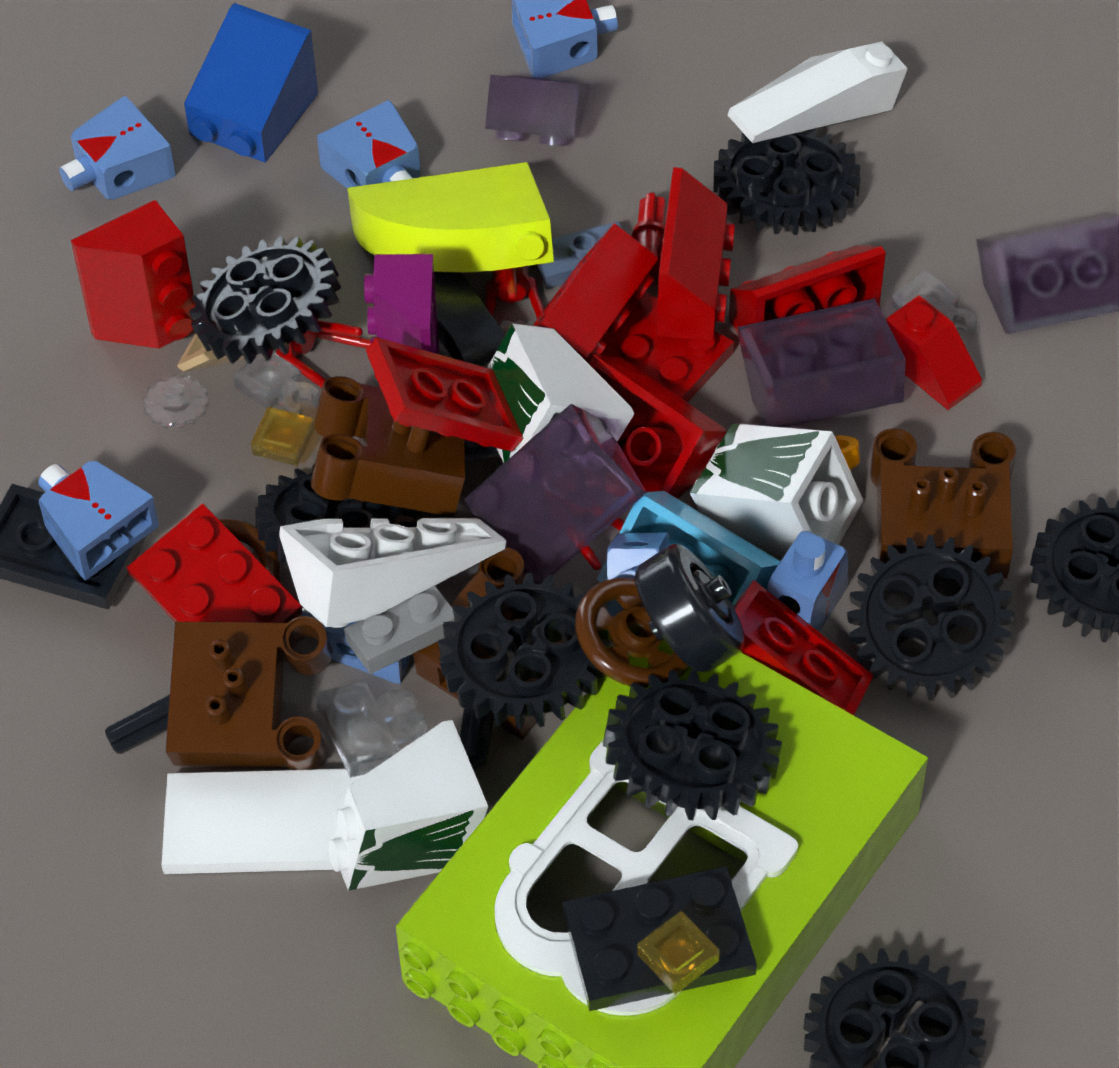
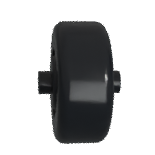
M670 544L637 567L635 571V585L641 602L651 619L648 622L651 631L658 640H665L676 655L689 667L698 672L707 673L731 659L743 649L745 644L744 631L738 615L728 599L732 595L729 586L720 575L714 577L702 561L689 549L679 544Z

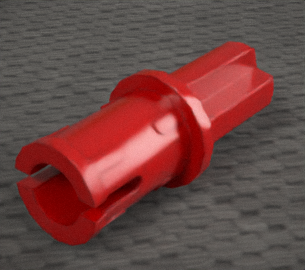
M654 192L647 193L646 198H642L639 201L638 223L632 229V237L659 258L649 271L652 277L659 275L666 213V200L664 197L656 196Z

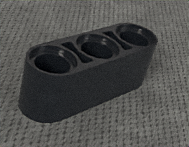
M434 271L440 342L454 359L482 367L490 364L505 337L500 326L461 272Z

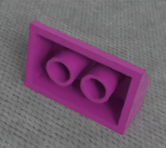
M374 254L373 274H365L364 277L365 303H374V306H368L367 311L368 335H377V337L439 354L433 254Z

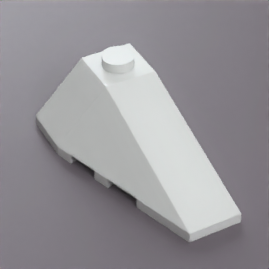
M882 41L810 57L731 107L728 117L752 143L890 111L893 109L908 68Z
M421 518L417 521V527L390 524L388 519H371L370 528H343L342 519H320L280 526L279 533L300 604L325 627L333 628L345 627L351 622L366 620L371 616L379 615L504 550L506 546V539L479 518Z

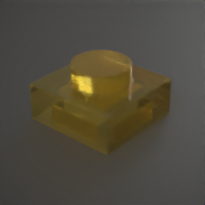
M267 407L251 441L252 455L298 466L314 432L313 418Z
M682 911L637 944V955L674 994H677L719 961L720 950Z

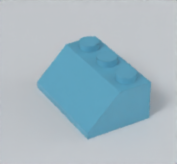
M665 491L639 492L620 533H668V545L679 544L686 547L702 561L714 577L720 575L725 580L732 593L728 599L733 607L753 580L767 590L771 575L781 562ZM607 559L597 577V580L600 582L607 580Z

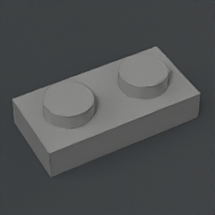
M433 586L379 615L371 616L366 620L358 621L344 628L346 641L367 671L372 674L438 642L440 639H444L442 625L444 622H454L453 610L438 589Z

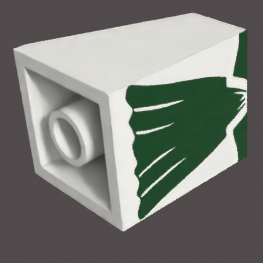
M512 323L487 367L493 369L524 438L513 452L497 448L509 476L549 479L557 470L569 468L573 464L584 472L597 476L633 417L634 412L631 406L554 329Z
M734 423L731 424L722 441L716 447L714 454L690 491V495L700 513L754 546L782 558L802 531L811 532L839 545L864 501L832 431Z
M453 720L441 722L348 786L343 807L337 811V829L334 839L330 840L328 844L332 868L335 872L341 871L348 891L440 872L485 818L488 804Z

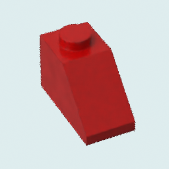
M918 295L885 319L881 356L944 408L950 410L982 386V378L954 323L923 297Z

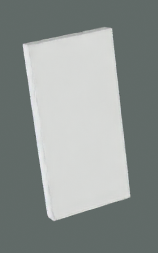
M374 768L167 773L161 863L163 874L334 870L329 859L328 844L330 840L334 839L337 829V811L343 807L348 786Z

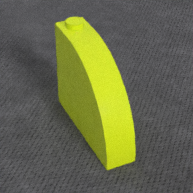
M527 162L347 188L353 233L358 243L373 255L433 254L434 271L438 272L494 271L554 262L550 218Z

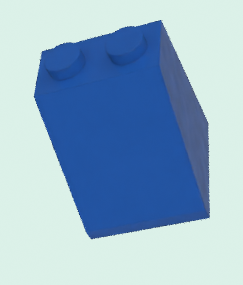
M233 3L184 102L189 134L201 141L214 143L230 149L241 156H248L266 163L318 95L311 30Z

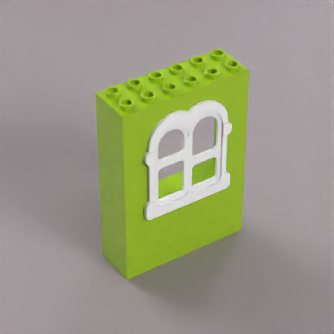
M666 641L660 642L657 649L672 655L673 650ZM739 652L710 672H696L699 676V681L705 683L713 674H717L719 678L718 686L724 689L729 684L737 682L739 683L737 696L741 698L754 693L756 695L754 709L769 708L770 714L767 723L778 724L779 729L776 740L782 741L779 755L780 761L775 779H771L767 794L758 792L754 806L751 807L740 801L738 813L734 816L721 806L718 809L716 820H711L704 809H697L694 820H688L685 808L677 807L675 812L669 817L665 815L666 803L658 801L651 808L668 817V819L645 849L633 852L593 829L587 823L589 815L609 790L615 786L626 793L629 779L615 781L613 779L615 765L606 764L605 762L607 748L603 746V739L609 710L615 709L619 694L629 697L630 686L618 683L609 677L599 678L597 680L598 693L596 695L586 693L583 697L584 708L581 710L578 708L573 709L396 925L403 982L417 996L423 999H428L431 996L445 1005L451 1016L464 1026L473 1027L476 1025L492 1035L494 1042L506 1053L512 1056L521 1054L536 1063L538 1068H735L918 815L928 757ZM628 656L629 664L648 668V659L646 657L634 658ZM689 667L680 677V680H688L689 673L694 669ZM642 791L631 795L645 804L647 795L645 792ZM688 830L745 863L733 878L732 885L757 963L756 975L589 1011L569 933L551 932L539 927L531 919L526 908L527 897L534 884L562 849L570 844L582 847L621 872L622 878L612 891L647 884Z

